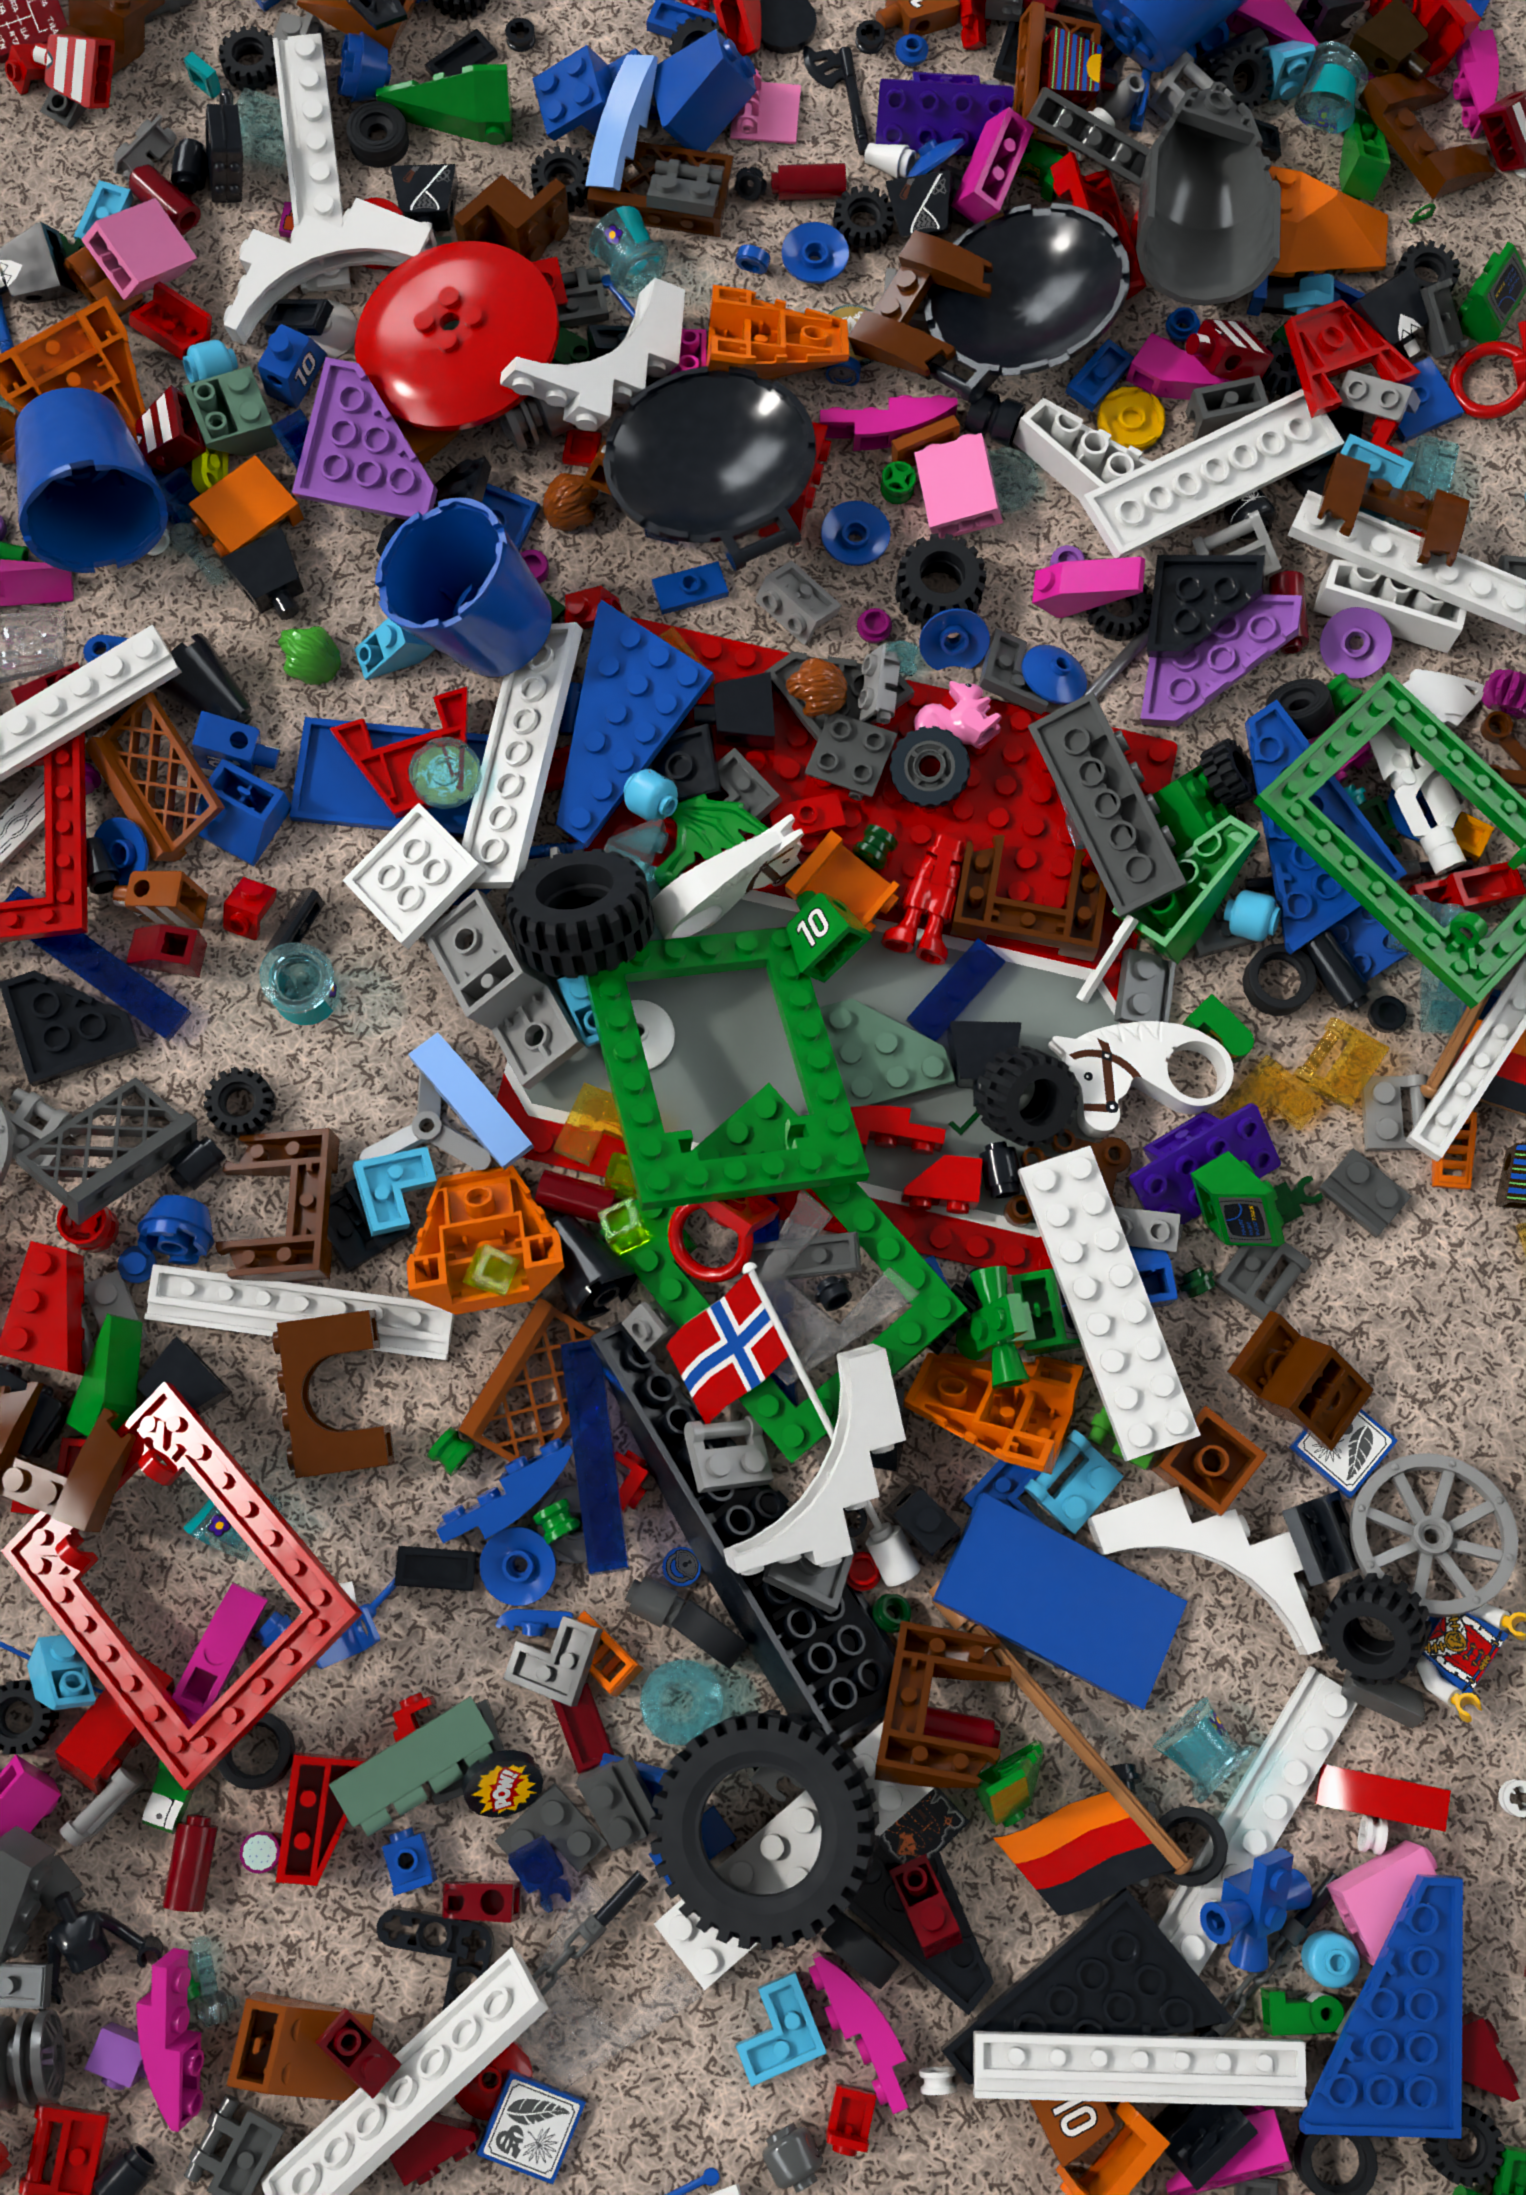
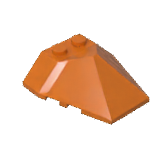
M1276 166L1270 167L1269 172L1272 180H1278L1281 187L1280 259L1269 275L1289 278L1294 277L1296 272L1314 271V275L1318 273L1324 274L1326 270L1342 269L1343 273L1384 271L1387 254V214L1302 171Z
M713 285L706 366H708L709 371H729V367L732 366L756 371L758 377L762 379H776L848 361L849 339L847 320L806 308L804 314L786 308L787 302L777 298L775 304L756 299L757 292Z
M107 296L0 354V395L19 413L30 401L48 391L72 387L89 389L104 395L117 406L137 443L135 423L146 411L126 328Z
M513 1165L509 1166L506 1170L499 1166L438 1177L426 1209L427 1218L423 1228H419L416 1236L418 1243L414 1253L410 1254L407 1260L408 1291L410 1296L458 1315L532 1301L564 1268L560 1235L555 1227L552 1228L546 1219L545 1212L541 1206H538L533 1200L530 1190Z
M927 1353L905 1398L904 1407L1007 1463L1051 1475L1072 1423L1085 1366L1049 1357H1035V1362H1023L1030 1379L1028 1383L1010 1388L993 1389L992 1361L970 1360L962 1354L940 1353L936 1355L935 1353Z

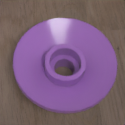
M1351 607L1338 612L1326 623L1320 637V652L1325 664L1337 675L1344 672L1351 679L1363 678L1378 671L1387 661L1392 649V633L1388 623L1379 613L1368 608ZM1354 636H1360L1364 641L1362 648L1359 650H1354L1350 646V641Z

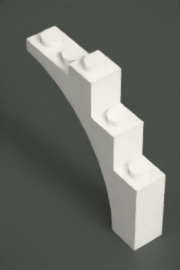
M356 198L352 208H348L344 213L342 228L304 213L300 224H296L292 230L291 243L253 229L249 239L243 241L239 252V260L247 275H243L239 281L238 294L233 305H229L225 311L223 325L233 341L245 345L261 318L279 299L296 286L320 274L343 267L369 264L399 266L409 258L436 247L437 242L432 227Z
M654 278L639 293L635 316L626 337L612 352L591 361L568 365L539 363L516 356L501 372L500 385L513 389L517 394L530 395L544 400L548 405L564 407L563 421L572 423L581 430L595 432L611 417L612 401L628 404L634 396L645 389L646 375L664 378L679 364L685 289Z
M869 1344L837 1354L840 1378L839 1413L831 1446L818 1474L801 1498L781 1518L752 1538L723 1549L727 1565L737 1574H757L764 1570V1565L777 1561L781 1564L792 1563L801 1559V1554L803 1553L805 1558L820 1567L837 1565L842 1562V1557L853 1554L843 1508L846 1510L861 1509L868 1505V1500L880 1497L870 1451L873 1454L885 1453L893 1450L895 1443L906 1440L885 1348Z
M1178 1487L1087 1518L1086 1522L1098 1554L1106 1555L1127 1549L1162 1548L1190 1553L1217 1563L1243 1579L1268 1602L1286 1626L1300 1655H1309L1323 1650L1320 1643L1322 1629L1317 1619L1310 1617L1305 1604L1308 1601L1306 1588L1300 1579L1296 1580L1294 1573L1304 1570L1289 1531L1249 1545L1247 1538L1251 1534L1248 1523L1242 1514H1237L1236 1509L1225 1511L1222 1516L1216 1514L1192 1523L1189 1517L1193 1515L1192 1505L1188 1496L1185 1493L1181 1494Z

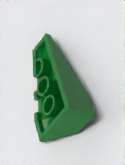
M507 64L470 65L462 67L461 74L447 77L442 72L434 74L433 81L420 84L417 81L410 80L376 89L377 101L395 106L408 123L477 142H487L491 145L513 142V106Z
M1230 815L1194 840L1191 848L1175 858L1188 886L1130 914V916L1139 920L1133 932L1149 946L1176 964H1179L1202 935L1259 839L1260 833ZM1115 907L1111 911L1113 915H1115L1122 922L1126 918L1124 917L1121 919Z
M1033 1741L999 1761L996 1765H992L978 1774L977 1777L982 1780L979 1788H973L991 1823L995 1826L1002 1823L1004 1828L1017 1823L1025 1817L1022 1810L1031 1806L1045 1750L1040 1741Z

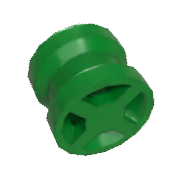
M902 461L888 464L882 472L880 485L882 497L891 504L900 505L909 501L914 494L916 483L915 470L910 464ZM892 485H899L901 489L892 487Z
M1344 672L1327 685L1336 718L1346 712L1364 693L1359 687H1353L1349 683V677Z
M450 1427L435 1442L427 1457L433 1462L439 1461L442 1463L445 1472L453 1476L472 1455L476 1446L470 1441H462L459 1438L458 1432L453 1427Z
M567 1498L555 1502L533 1516L535 1523L541 1525L545 1531L544 1540L547 1545L564 1538L581 1527L579 1520L572 1517L569 1512L570 1503Z

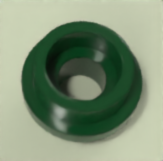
M1202 1266L1197 1267L1182 1276L1184 1283L1178 1287L1181 1292L1185 1291L1189 1298L1196 1297L1216 1285L1212 1278L1215 1274L1212 1269L1204 1271Z
M885 1594L874 1603L873 1617L877 1625L884 1631L898 1633L901 1621L910 1622L911 1607L903 1596L899 1594ZM887 1610H891L894 1613L895 1619L888 1614Z

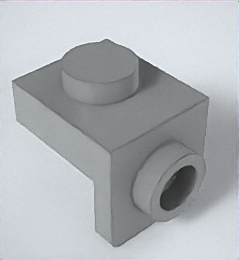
M656 1300L650 1304L642 1302L621 1323L644 1353L670 1339L680 1329Z

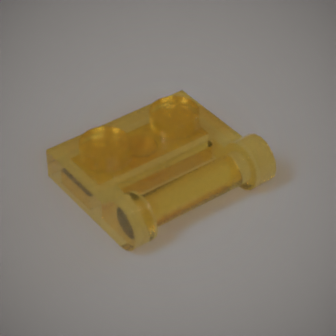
M1331 1017L1324 1027L1326 1032L1304 1065L1296 1068L1292 1074V1079L1350 1111L1390 1048L1346 1022ZM1338 1039H1344L1348 1044L1326 1077L1323 1078L1316 1074Z

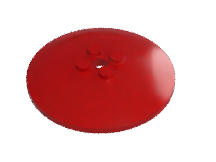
M459 241L436 246L409 258L386 276L372 293L363 309L356 330V363L361 365L395 419L416 428L432 431H456L476 427L506 414L528 396L517 394L513 389L500 385L501 372L516 356L539 363L551 364L559 338L557 303L548 282L539 269L527 258L507 247L481 241ZM450 321H460L455 329L444 330L445 325Z

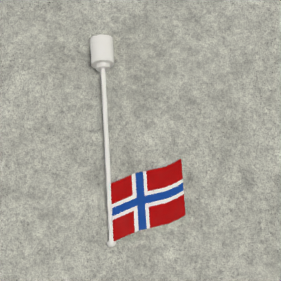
M748 1262L742 1269L744 1276L724 1297L686 1322L671 1338L666 1347L705 1424H711L713 1419L727 1405L761 1384L789 1356L832 1441L834 1428L755 1271L757 1265L753 1262ZM868 1500V1505L865 1509L875 1528L869 1532L870 1537L865 1544L886 1586L892 1587L905 1583L920 1572L921 1567L899 1525L891 1526L888 1522L881 1524L870 1500Z

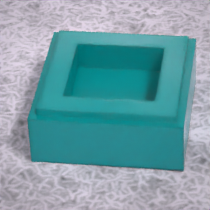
M193 51L184 58L190 81L210 98H215L222 90L216 70Z

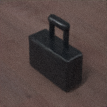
M224 88L220 91V104L206 105V159L211 201L213 203H226V200L227 203L242 202L243 145L238 105L233 104L232 91Z
M0 1364V1387L10 1386L11 1392L26 1390L27 1383L30 1381L22 1377L21 1368L12 1364L6 1366ZM46 1384L43 1385L18 1450L19 1454L31 1459H39L44 1452H48L66 1424V1417L70 1411V1406L53 1396V1388Z

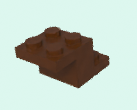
M68 0L69 26L56 34H72L115 40L113 75L143 54L145 51V16L165 4V0Z
M503 174L500 175L453 217L457 241H481L498 244L521 254L531 262L538 261L544 254L545 248L554 240L560 241L563 239L570 227L565 185L555 178L536 196L530 199Z
M1269 1311L1227 1371L1269 1413L1301 1426L1321 1447L1333 1451L1374 1391L1332 1346L1301 1336L1281 1314Z

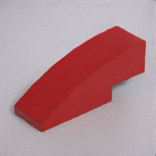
M713 0L719 25L728 39L730 38L734 42L738 52L743 57L745 55L749 57L760 50L762 26L760 0Z
M1508 862L1455 872L1445 879L1416 884L1409 888L1406 893L1439 922L1454 918L1459 913H1473L1525 895L1526 890L1518 868L1513 870L1507 865Z
M1322 1764L1319 1772L1315 1804L1446 1832L1451 1791Z

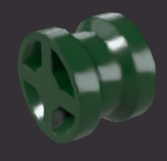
M869 824L864 830L863 840L856 842L852 851L855 856L868 866L875 869H883L887 862V854L896 849L898 842L887 830L877 825Z

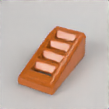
M1471 1112L1462 1126V1130L1455 1137L1457 1140H1462V1145H1450L1445 1153L1462 1155V1161L1446 1160L1444 1156L1438 1162L1432 1159V1187L1471 1189L1477 1132V1112ZM1443 1168L1462 1170L1461 1176L1443 1175Z
M583 1611L577 1618L578 1620L603 1629L600 1639L604 1643L595 1652L589 1673L609 1694L618 1697L644 1668L586 1611ZM612 1650L615 1655L600 1670L596 1665ZM623 1661L626 1665L612 1680H610L608 1676Z

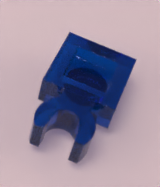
M544 1835L509 1854L508 1863L527 1893L530 1894L537 1889L540 1890L541 1906L546 1912L550 1913L553 1911V1902L550 1895L554 1893L561 1894L567 1903L571 1901V1887L569 1883L559 1878L564 1875V1866Z

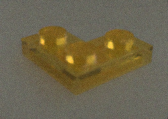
M1266 1055L1219 1111L1227 1117L1247 1104L1253 1103L1257 1105L1262 1117L1272 1108L1300 1131L1324 1101L1270 1056Z
M584 1082L554 1146V1152L589 1166L603 1134L621 1141L624 1140L612 1093Z

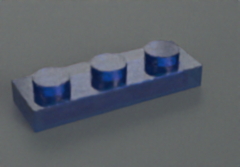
M978 938L908 1016L906 1022L920 1034L937 1042L947 1031L950 1021H955L1004 966L1006 961Z

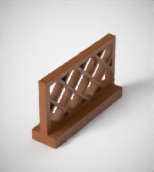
M1031 2L1020 17L1013 106V110L1026 120L1039 95L1042 42L1047 37L1045 32L1046 24L1054 25L1073 34L1078 31L1091 34L1090 41L1099 45L1101 24L1044 11L1045 4ZM1096 97L1086 106L1085 111H1093L1096 108ZM1034 126L1030 138L1043 143L1049 148L1068 152L1066 144L1052 136L1039 134L1038 128Z
M149 692L139 698L102 737L92 736L85 743L86 751L126 816L135 822L144 833L149 853L154 861L176 862L187 854L184 847L225 808L153 692ZM147 708L152 713L151 729L141 728L142 713ZM125 730H130L128 752L123 750L117 740ZM141 732L151 733L149 755L139 754ZM161 735H165L170 741L169 758L159 757ZM138 758L148 759L146 781L142 780L137 772ZM158 761L168 762L166 784L156 782ZM179 764H184L188 770L187 787L177 785ZM156 787L166 788L164 809H160L155 802ZM176 790L186 791L185 812L174 811ZM197 793H201L209 804V807L201 815L195 814ZM174 816L184 817L183 833L178 837L173 831Z
M541 1297L538 1298L457 1431L509 1462L520 1457L517 1446L518 1442L539 1438L540 1446H543L545 1444L543 1436L553 1434L550 1441L556 1438L561 1439L602 1371L599 1360L596 1363L582 1366L577 1346L578 1343L590 1341L589 1338L596 1334V1332L556 1309ZM554 1317L568 1326L571 1341L552 1346L549 1345L546 1330ZM574 1330L586 1337L576 1339ZM543 1337L545 1347L534 1350ZM572 1345L577 1367L556 1372L551 1350ZM546 1352L551 1374L530 1379L526 1362L531 1355ZM593 1368L586 1380L583 1370ZM521 1370H523L525 1380L515 1382ZM578 1371L582 1384L581 1390L578 1395L562 1399L557 1376ZM552 1378L557 1400L536 1405L531 1383ZM526 1384L531 1407L509 1412L506 1395L510 1388ZM573 1401L566 1413L563 1403ZM502 1403L505 1413L494 1416ZM559 1404L562 1416L560 1425L556 1429L542 1432L537 1409ZM532 1411L537 1433L515 1438L510 1416ZM506 1417L511 1440L495 1444L482 1436L490 1421ZM512 1444L514 1455L503 1449L502 1446Z

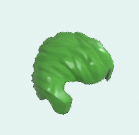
M313 626L308 629L292 628L281 632V638L277 644L286 655L283 667L286 674L293 679L298 678L309 685H320L323 682L328 683L333 679L341 666L340 651L324 628Z

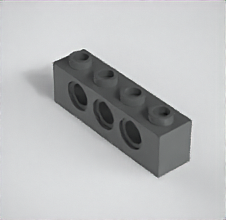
M1043 87L1026 121L1140 188V180L1150 148L1047 87Z

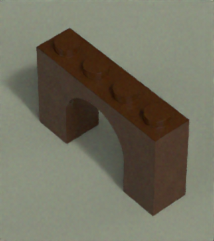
M364 1310L277 1323V1331L273 1332L272 1336L275 1354H280L282 1370L277 1372V1381L280 1393H285L287 1408L282 1410V1422L285 1432L290 1431L292 1447L287 1448V1462L289 1469L295 1470V1478L386 1466L395 1463L390 1424L353 1430L336 1429L324 1423L316 1415L309 1398V1386L312 1376L325 1360L337 1354L380 1348L376 1310Z

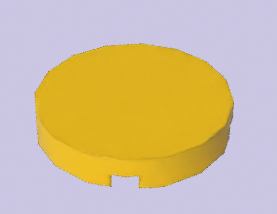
M1135 386L1121 387L1110 392L1101 403L1097 414L1098 430L1102 429L1111 434V440L1126 448H1129L1131 445L1140 451L1153 446L1161 437L1166 422L1164 407L1156 396L1152 393L1149 395L1142 392V388Z

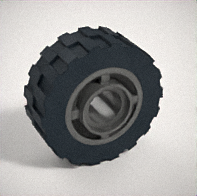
M926 726L919 727V730L908 732L903 740H899L896 750H893L891 755L890 772L895 787L904 799L915 806L935 809L938 806L944 807L949 805L950 801H955L962 790H965L968 778H970V759L962 741L954 736L951 731L947 729L942 730L937 726H932V728H926ZM931 758L940 762V770L935 776L927 777L921 773V765L925 760Z

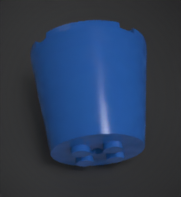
M1092 0V5L1100 24L1122 53L1150 71L1163 72L1248 0Z
M72 387L43 393L30 401L22 409L15 424L18 522L24 542L29 550L43 562L58 569L77 573H96L95 568L116 564L118 569L129 565L153 549L163 536L167 526L168 512L166 499L117 406L98 392Z
M461 497L449 498L438 501L437 508L423 515L418 511L394 533L379 560L375 585L379 587L381 601H378L386 616L399 627L478 675L500 677L519 670L537 655L549 635L552 624V609L547 596L499 518L489 507L477 500Z

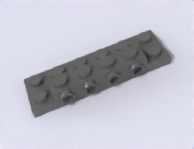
M1094 692L1028 725L1119 917L1122 919L1128 914L1130 915L1188 886L1171 850V847L1177 845L1168 825L1160 827L1155 815L1161 813L1160 808L1152 793L1144 795L1140 783L1146 780L1137 762L1129 764L1124 752L1130 750V747L1121 730L1114 733Z

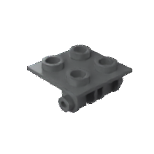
M839 713L828 715L804 774L848 789L850 791L849 797L856 801H862L865 796L873 797L898 733Z

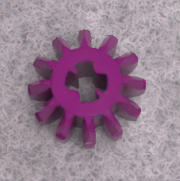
M1510 669L1495 670L1485 683L1481 700L1488 709L1504 712L1510 717H1515L1519 720L1526 719V674Z

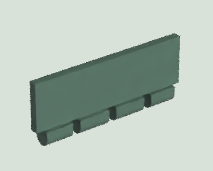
M469 1696L334 1780L329 1786L352 1827L354 1828L361 1824L367 1837L393 1822L386 1809L387 1806L393 1803L400 1817L429 1799L421 1786L423 1783L429 1781L435 1794L439 1793L464 1777L457 1765L458 1761L464 1759L468 1768H470L478 1760L480 1764L488 1760V1755L493 1753L488 1742L495 1738L472 1697Z

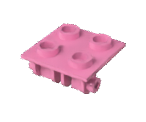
M755 69L756 75L753 76L757 91L731 121L730 139L796 144L801 85L761 82V76L758 70Z

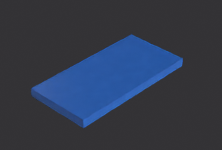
M305 717L289 816L291 821L391 831L405 816L395 818L329 729L352 721ZM366 723L374 749L435 731V729ZM467 733V752L474 758L480 773L489 735ZM475 790L467 799L451 806L439 805L426 810L453 837L463 838Z
M986 1493L979 1494L932 1600L1137 1710L1145 1709L1188 1602Z

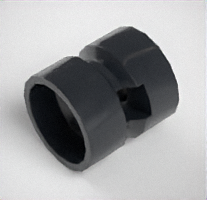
M988 389L976 403L971 404L964 430L975 435L982 433L983 436L989 432L991 441L1009 448L1013 443L1020 418L1025 414L1026 404L1009 397L1000 402V396Z

